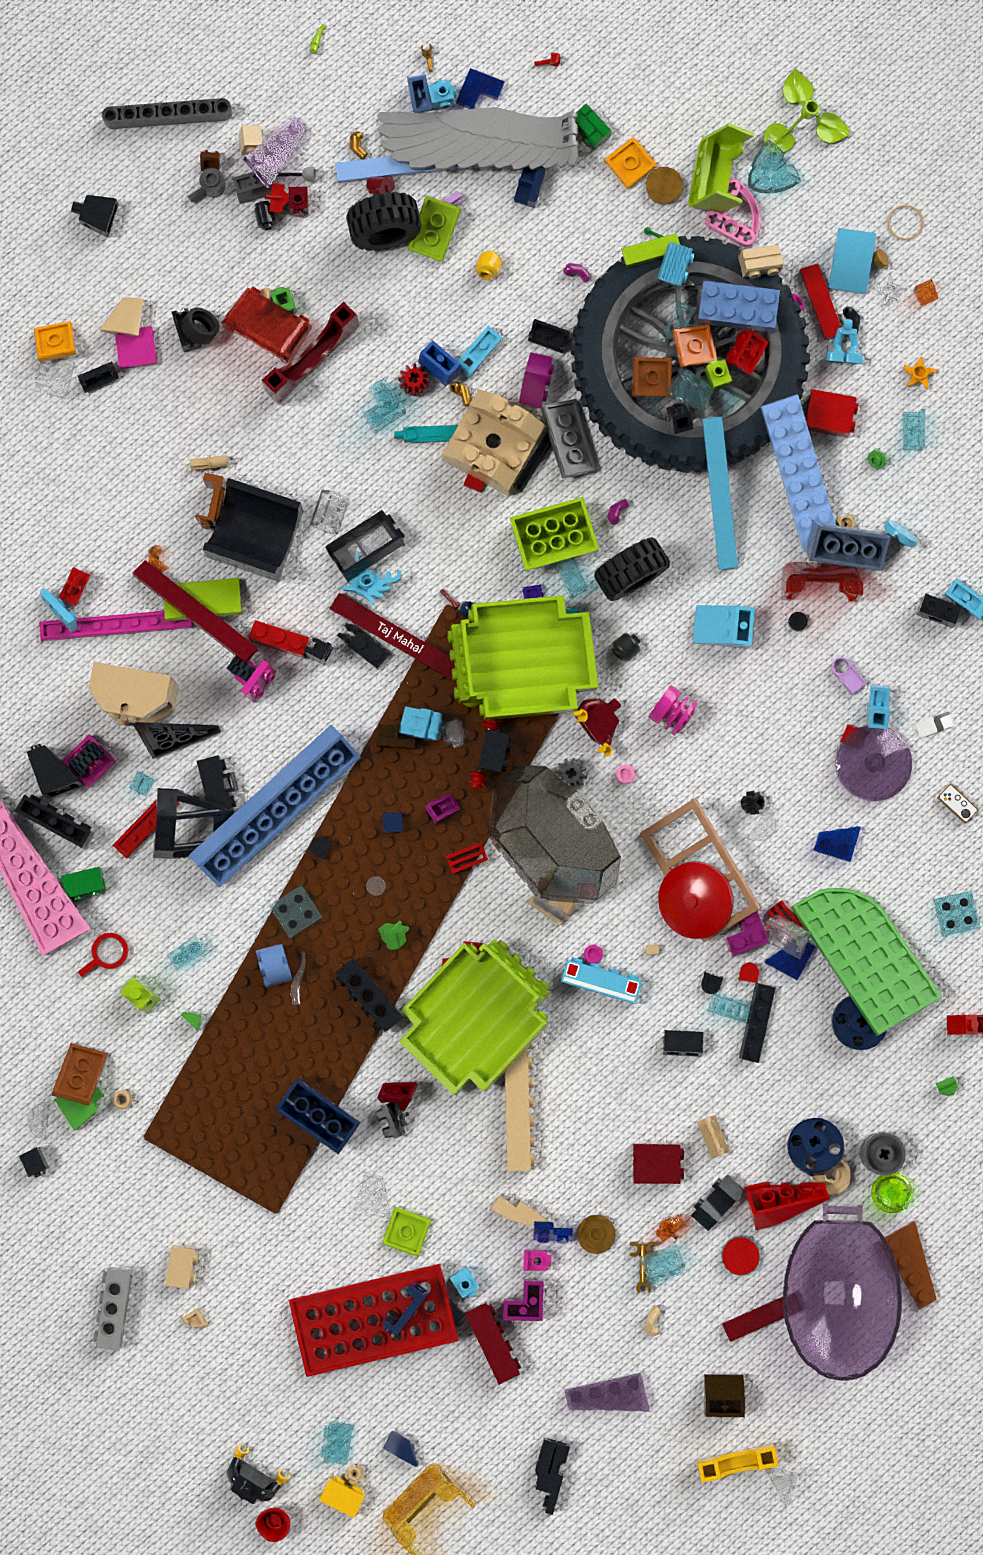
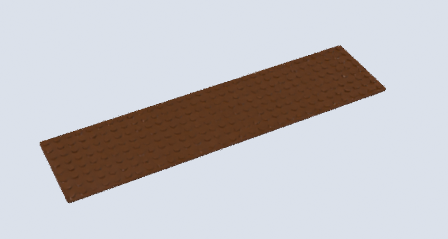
M446 605L425 642L450 656V650L453 647L452 642H448L447 631H451V625L460 624L461 620L469 618L462 616L460 610H454L453 606ZM416 659L414 660L360 755L361 758L355 763L313 839L322 837L332 841L325 860L315 856L311 852L309 844L144 1134L146 1141L275 1214L280 1211L319 1141L277 1112L275 1108L297 1077L339 1106L380 1033L373 1024L375 1019L371 1015L368 1017L361 1010L363 1005L359 1000L355 1002L348 994L350 989L346 985L344 987L340 985L336 980L338 975L335 972L352 958H355L394 1006L396 1005L473 868L470 867L452 874L446 856L482 842L484 848L559 713L504 718L501 721H497L496 725L499 729L495 731L509 734V740H512L510 754L506 753L505 758L508 759L506 772H502L501 776L485 773L488 776L487 779L483 780L486 787H482L481 790L471 788V784L467 783V781L472 780V776L469 773L478 769L486 735L485 729L481 726V723H484L485 720L483 716H480L479 705L467 707L462 703L459 704V700L455 699L454 688L457 687L456 682ZM405 707L423 708L443 714L441 720L444 726L439 740L428 741L416 737L415 750L381 748L376 745L379 724L401 725ZM451 793L460 810L435 825L424 806ZM402 812L403 832L384 833L382 814ZM480 848L471 850L469 852L451 858V861H455L457 859L480 851ZM479 856L453 865L454 869L476 861ZM298 894L303 897L301 903L294 901V897ZM282 904L287 906L285 913L279 911V906ZM306 910H310L313 913L309 919L304 916ZM290 920L297 922L296 928L292 929L289 927L288 923ZM398 921H401L402 926H409V931L405 933L407 941L400 949L390 950L382 940L378 929L385 923L396 924ZM282 944L292 980L266 988L256 951ZM359 976L352 977L351 985L358 987L361 984V978ZM371 991L364 992V1001H372L374 998ZM378 1006L375 1010L376 1015L383 1017L386 1014V1008Z

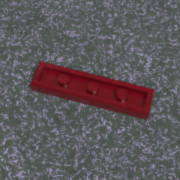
M791 1292L727 1320L722 1325L731 1342L799 1312L801 1308L794 1292Z

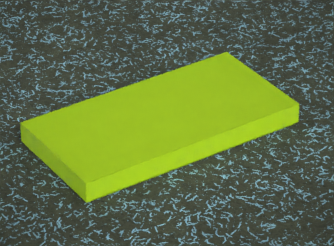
M239 578L176 583L218 617L242 615ZM164 600L166 622L188 620V618Z

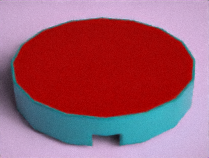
M738 1236L731 1238L722 1247L721 1259L724 1267L734 1275L743 1276L753 1272L759 1265L760 1252L755 1242L751 1239Z

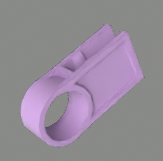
M838 657L832 662V673L851 695L866 684V681L847 658ZM843 660L847 663L848 670L846 673L840 674L835 671L834 664L836 661Z

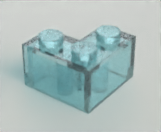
M385 377L369 387L370 394L377 405L364 412L363 415L375 434L405 415L406 409Z

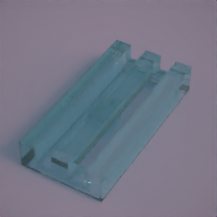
M679 300L662 335L673 341V333L669 334L668 332L679 307L683 309L674 329H678L686 310L689 311V314L682 328H687L695 311V307H690L686 303L683 304Z

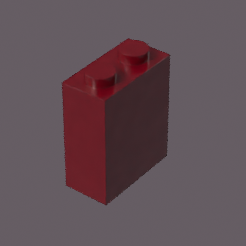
M633 1144V1183L681 1184V1180H684V1168H681V1160H684V1148H681L680 1144Z

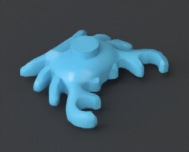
M357 553L354 560L358 562L361 557H364L363 553ZM367 569L348 582L352 586H343L342 590L354 592L367 599L371 605H375L372 597L383 598L384 595L380 592L391 590V586L385 585L399 582L402 574L400 570H397V576L392 578L391 572L387 571L385 577L381 579L379 573L374 574L370 569Z

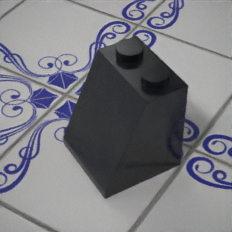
M36 744L30 747L31 750L27 751L38 786L44 797L51 798L84 785L47 746Z

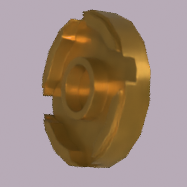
M670 167L654 169L646 180V191L649 198L661 205L675 202L683 190V180L680 174Z
M598 1214L584 1218L577 1230V1238L581 1247L593 1254L609 1250L614 1244L616 1237L612 1222L605 1216Z

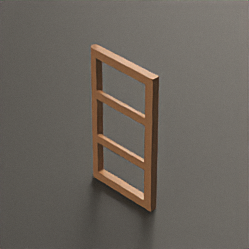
M696 798L691 799L685 805L640 832L665 876L672 870V866L712 842L730 872L725 875L728 882L733 879L735 880L750 905L730 917L728 923L718 933L702 938L703 942L710 940L761 909ZM693 809L708 836L667 861L652 835Z

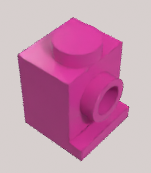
M524 1250V1271H547V1267H551V1255H548L547 1250ZM536 1257H539L541 1259V1263L539 1265H536L534 1263V1259Z

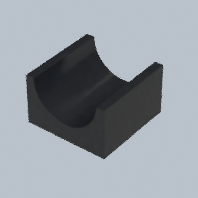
M228 478L225 498L218 522L212 536L207 543L205 542L202 550L209 559L279 582L304 512L301 502Z

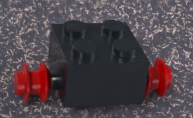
M501 719L485 720L484 723H481L486 735L478 769L469 773L472 776V780L467 781V783L471 784V788L481 790L482 787H486L483 780L487 779L488 776L485 773L501 776L502 772H506L508 759L505 758L506 753L510 754L512 740H509V734L495 731L499 729L496 724Z

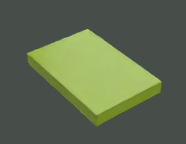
M426 195L419 214L422 224L421 231L415 239L410 240L407 249L443 262L462 208Z

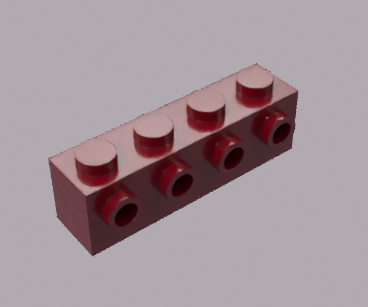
M485 1301L466 1310L465 1315L498 1385L520 1375L519 1369L522 1367L518 1359H513L510 1353L513 1351L509 1340L505 1341L502 1333L505 1331L501 1323H496L493 1317L496 1315L492 1304L488 1305Z

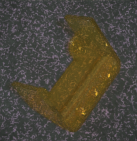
M437 1463L429 1464L383 1513L385 1525L396 1540L411 1555L423 1554L412 1544L416 1538V1532L409 1523L436 1495L445 1502H451L460 1495L472 1508L476 1506V1500Z

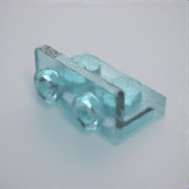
M681 368L678 370V376L668 389L669 394L699 412L713 394L711 384L705 379L699 380L693 372L688 369L684 371Z
M677 1244L640 1257L647 1276L645 1279L647 1283L651 1281L653 1284L664 1280L663 1277L669 1275L676 1277L682 1274L681 1271L685 1267Z
M330 1421L329 1426H325L323 1437L327 1438L326 1446L322 1445L321 1457L324 1458L323 1463L348 1464L353 1424Z

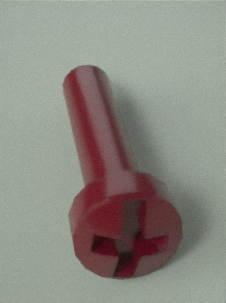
M444 589L440 590V593L453 605L454 610L460 607L461 604L456 602Z

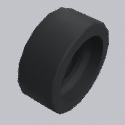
M198 307L190 309L181 324L187 338L202 345L209 344L219 332L220 327L218 320L211 312ZM193 320L199 321L203 325H205V327L208 329V332L202 331L198 327H196L193 323Z

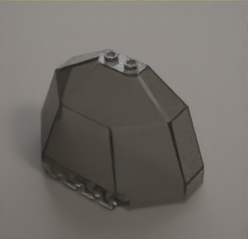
M533 765L516 766L494 785L489 824L491 843L499 853L503 854V858L512 868L514 867L517 875L524 883L528 884L527 887L535 896L547 901L593 904L617 884L621 856L604 822L578 790L548 767Z

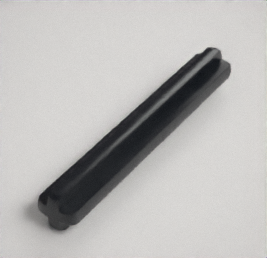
M548 432L515 482L514 488L517 491L522 492L551 447L552 444Z

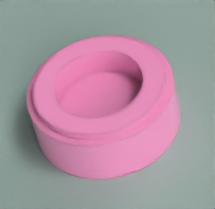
M622 765L616 771V779L621 784H629L635 777V771L629 765Z

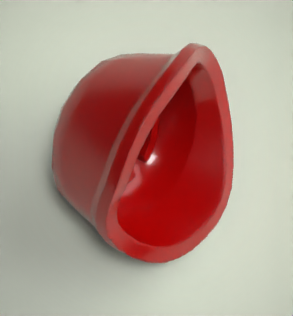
M269 1508L258 1515L255 1526L264 1539L270 1542H278L287 1536L290 1529V1518L283 1509Z

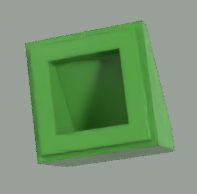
M182 1012L181 1016L199 1031L203 1017Z

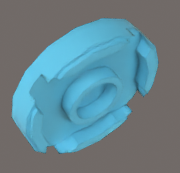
M887 519L884 528L890 535L896 536L901 543L911 548L918 543L917 538L906 528L893 520Z

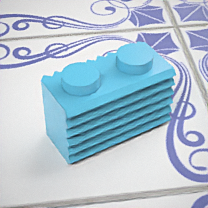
M669 242L657 279L678 286L685 283L688 277V272H686L687 265H691L694 258L693 249Z

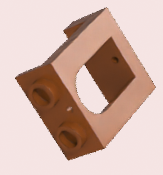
M204 473L203 481L206 487L214 490L208 517L196 514L195 518L202 528L212 530L213 527H216L222 510L226 481L223 476Z

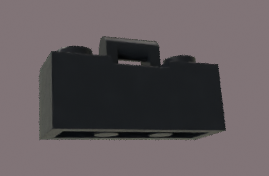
M219 755L197 760L206 801H214L231 808L237 807L235 798L230 796V793L239 791L234 772L224 773V770H227L225 759H221ZM226 778L229 781V789H226L224 779Z

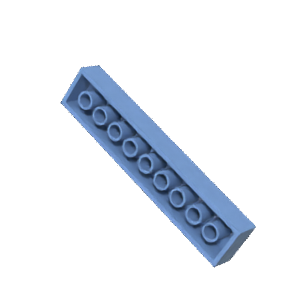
M330 725L189 856L220 888L358 761L361 756L342 734Z

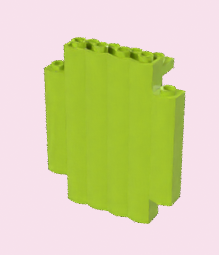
M564 595L472 604L471 610H468L469 619L461 620L460 624L451 625V631H447L448 642H452L453 647L450 650V660L454 661L455 668L452 669V678L457 682V687L454 688L455 699L459 700V704L482 702V704H479L480 716H484V720L574 712L578 709L576 692L595 691L598 689L589 612L566 614Z
M493 939L489 944L484 943L479 950L472 943L470 945L463 943L401 1010L414 1025L399 1042L453 1095H458L471 1080L483 1092H487L550 1024L547 1021L548 1016L543 1011H536L551 994L548 990L550 986L543 979L539 981L535 977L536 972L529 966L525 968L521 964L523 960L516 953L511 954L507 950L509 948L508 945L501 939L499 941Z

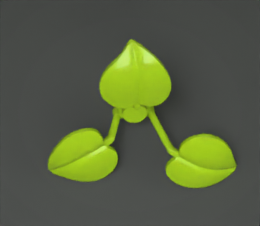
M795 69L786 78L782 91L788 103L794 104L798 102L799 105H804L801 109V116L788 130L780 123L769 125L764 133V148L775 154L789 151L795 142L790 132L803 118L812 119L815 117L816 123L819 124L816 128V134L825 143H836L848 137L850 132L846 124L833 113L825 112L819 120V104L815 100H810L813 95V86L806 77Z

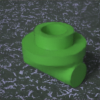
M876 448L868 455V463L875 469H880L889 462L885 455Z
M954 1076L936 1083L941 1095L951 1096L958 1089Z

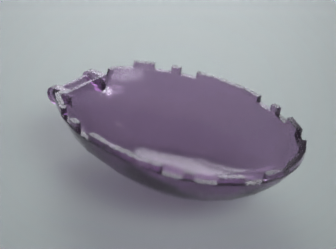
M823 1204V1220H814L802 1232L788 1260L783 1287L785 1325L787 1326L791 1343H793L798 1355L817 1374L838 1381L855 1380L866 1376V1374L877 1368L887 1357L895 1342L902 1312L900 1275L894 1254L883 1234L872 1222L863 1221V1205L847 1207ZM828 1214L858 1215V1220L828 1219Z

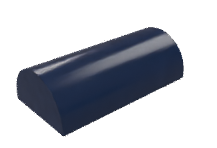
M298 1077L275 1108L277 1112L338 1155L361 1124L359 1120Z

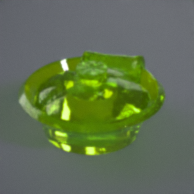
M897 1172L888 1176L880 1175L874 1181L871 1189L874 1204L886 1213H898L907 1209L914 1196L910 1182L906 1177Z

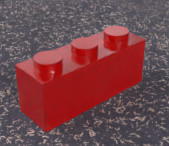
M254 620L249 635L251 642L303 659L306 657L303 650L305 646L309 647L311 642L309 637Z

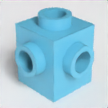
M438 80L435 84L428 85L432 109H447L454 105V98L457 97L455 86L451 87L450 80Z

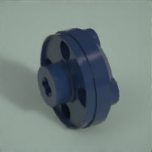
M850 996L845 997L837 1004L831 1016V1025L835 1037L841 1044L850 1049L867 1050L873 1048L883 1040L887 1033L885 1031L876 1036ZM839 1013L845 1016V1022L842 1025L836 1021V1016ZM857 1019L864 1021V1025L857 1023ZM855 1036H859L862 1039V1043L858 1047L852 1043Z
M809 1118L801 1121L793 1128L788 1138L787 1149L789 1157L797 1169L809 1176L827 1174L840 1164L844 1157L845 1145L841 1132L833 1123L822 1118ZM818 1125L825 1126V1129L821 1132L815 1130ZM796 1139L802 1141L799 1146L792 1145V1142ZM837 1147L840 1149V1152L838 1154H831L830 1150ZM809 1162L817 1164L813 1169H809L806 1166Z

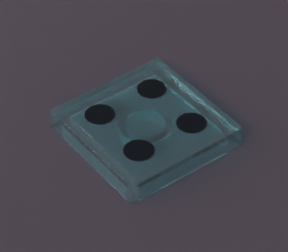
M302 885L269 905L289 938H292L323 918Z
M972 891L933 899L942 937L980 928Z

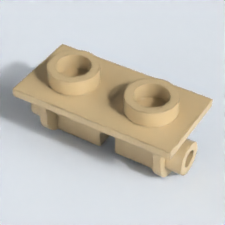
M715 1115L697 1121L711 1158L729 1151Z

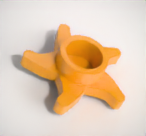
M923 357L919 358L915 367L904 365L903 369L911 375V380L907 382L908 387L919 382L924 385L925 389H928L927 377L930 374H935L936 369L926 368L922 362Z

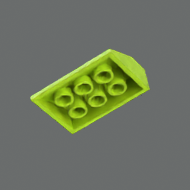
M583 497L510 517V525L525 571L599 551Z

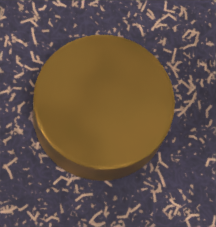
M882 249L873 252L872 259L878 268L883 269L889 265V259Z

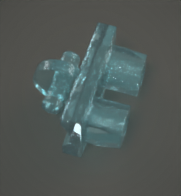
M195 935L168 953L167 957L175 969L179 971L205 953L206 950Z

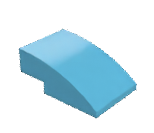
M838 228L828 289L866 294L876 233Z

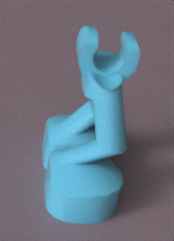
M846 319L843 328H838L832 343L835 350L826 353L827 362L863 364V355L855 352L859 345L857 330L852 329L853 321L851 319ZM844 335H849L851 347L845 353L842 351L840 343Z

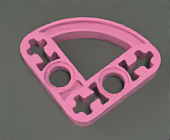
M730 179L729 186L735 185V190H732L731 193L735 197L740 194L750 209L752 218L751 229L727 217L726 215L729 210H709L705 218V224L709 229L743 247H750L755 242L760 226L758 204L753 194L745 185L736 179ZM717 217V222L711 224L710 218ZM722 220H724L725 222L722 225V229H720L719 223H722ZM726 225H733L735 232L727 233L725 231ZM740 229L741 232H740V234H739V236H738V238H737V237H735V236L737 235L738 230ZM749 234L751 240L743 241V236Z

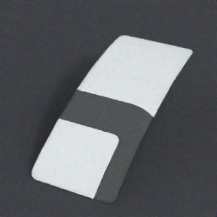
M946 712L916 723L915 726L920 738L952 727L954 724L950 713Z

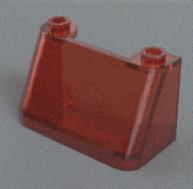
M252 286L250 289L247 287L225 315L221 324L225 329L232 333L235 331L237 335L246 338L288 365L293 361L312 329V326L309 324L310 320L303 315L298 317L260 295L261 291Z
M788 562L782 569L781 600L791 601L794 593H800L804 589L805 582L839 583L838 593H844L848 598V602H858L863 596V581L857 567L820 562Z

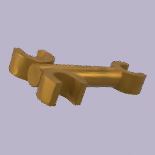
M632 1241L630 1245L637 1246V1251L630 1253V1256L636 1257L640 1254V1282L636 1286L637 1293H640L642 1285H646L647 1293H650L651 1286L647 1282V1254L651 1257L657 1256V1253H652L649 1250L651 1246H656L657 1242L651 1241L648 1244H638Z

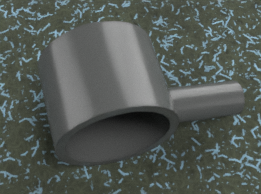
M215 168L204 170L199 179L201 188L187 197L191 203L204 194L211 198L219 197L226 188L223 174Z

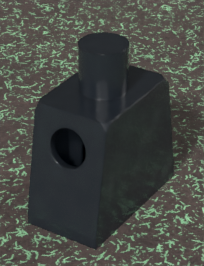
M86 195L84 203L73 202L71 212L80 214L79 222L84 227L109 237L119 203L116 198Z

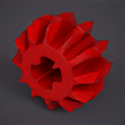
M416 363L413 364L412 369H410L409 365H406V371L401 370L400 374L402 376L398 377V381L401 382L399 385L400 389L406 388L405 394L412 391V396L416 395L415 391L422 395L423 391L421 388L427 390L428 385L426 383H430V378L427 377L429 372L423 371L424 367L422 365L417 369ZM411 377L417 378V382H411Z

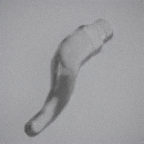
M305 952L301 953L302 961L291 984L293 1005L300 1004V981L305 970Z

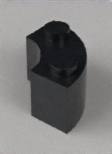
M728 1174L722 1180L718 1178L711 1187L713 1189L703 1200L700 1198L693 1206L695 1210L691 1216L707 1231L718 1223L744 1192V1189Z

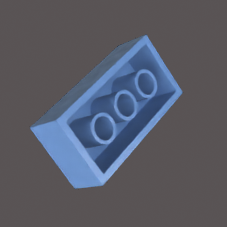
M703 281L698 324L774 333L780 290Z

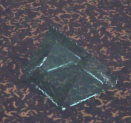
M137 771L129 789L147 797L155 780Z

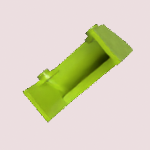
M727 123L701 139L697 149L688 200L690 207L702 210L728 211L742 203V199L728 192L733 160L742 155L744 151L743 142L754 137L753 132Z

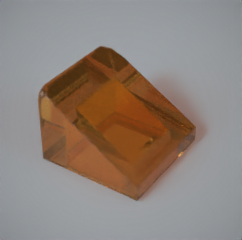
M932 279L916 285L913 289L921 306L938 299Z

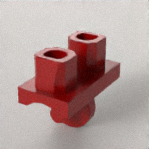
M73 567L59 598L77 607L91 575Z

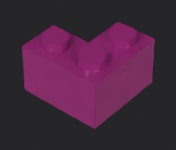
M530 352L519 398L520 404L541 408L542 402L547 401L549 391L545 390L546 385L550 386L555 366L551 364L553 357Z
M758 911L739 921L742 932L725 938L731 957L769 943Z
M524 1279L523 1299L504 1298L503 1320L543 1321L544 1281Z

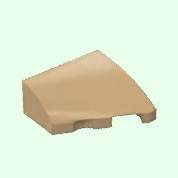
M122 298L105 323L100 327V331L115 335L120 333L137 337L144 299Z

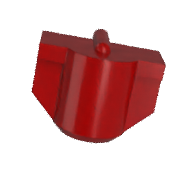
M272 183L271 195H265V200L270 201L269 212L280 214L283 207L288 203L289 197L284 191L285 184Z

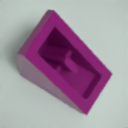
M451 793L424 806L435 825L460 810Z

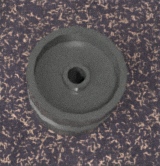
M876 1132L864 1139L860 1146L859 1156L862 1164L868 1171L877 1175L888 1176L902 1168L905 1162L906 1151L898 1137L891 1133ZM880 1150L885 1151L884 1157H879L881 1154Z

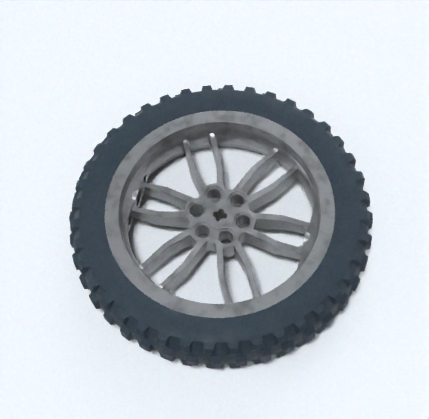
M679 236L680 245L693 249L692 253L694 254L692 264H688L686 272H688L687 280L681 286L657 279L663 258L627 268L622 256L621 262L617 261L611 265L606 273L596 280L594 287L584 299L585 304L583 308L579 309L577 315L578 323L574 327L572 334L575 337V343L571 344V355L574 356L575 361L571 363L572 372L576 373L577 377L574 382L576 391H580L582 394L580 401L583 407L589 409L590 420L592 423L599 424L600 432L605 437L609 436L616 448L619 450L624 448L626 454L634 459L640 457L642 462L652 467L654 464H658L660 469L669 471L672 468H676V471L682 473H689L690 469H693L695 472L708 471L702 419H705V396L701 376L706 375V367L698 365L681 368L677 350L669 346L670 342H675L672 330L655 317L635 306L659 289H675L676 315L679 329L700 326L698 318L703 281L780 290L774 333L755 331L760 332V335L769 341L764 350L761 375L755 372L747 375L734 365L726 364L728 370L735 371L758 383L752 395H748L732 384L722 388L745 401L738 410L722 419L726 459L730 465L743 461L745 459L744 456L755 455L760 451L761 447L771 442L761 406L796 394L799 396V400H801L804 393L802 384L808 378V372L805 371L806 365L810 363V353L806 351L809 345V336L804 333L806 321L805 318L799 315L801 311L797 301L792 300L791 289L788 285L783 286L782 278L779 274L774 276L763 274L756 279L743 277L738 259L741 252L739 246L729 242L725 245L722 240L710 238L707 241L704 237L691 236L690 239H687L686 236ZM696 289L698 291V311L695 324H686L681 307L680 291ZM633 314L653 326L666 338L665 342L644 337L624 327L623 324L628 315ZM722 326L711 328L716 352L733 346L736 343L737 336L720 341L716 340L715 335L723 328ZM619 334H624L643 346L664 352L666 356L662 358H671V360L679 363L678 367L671 366V378L673 376L681 378L677 403H683L686 384H695L700 405L699 420L692 419V430L675 434L668 421H663L651 415L637 404L639 400L645 397H631L624 383L633 379V371L621 377L617 364ZM717 356L719 361L725 360L726 362L727 359ZM686 370H694L695 375L688 376L686 374Z

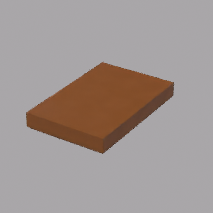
M71 1043L54 1085L52 1096L90 1106L108 1053Z

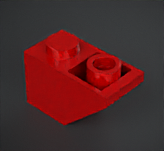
M946 1015L947 1035L983 1034V1015Z

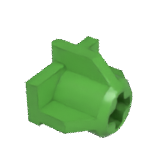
M398 921L396 924L385 923L378 930L387 948L398 950L407 941L405 933L409 931V926H402V922Z

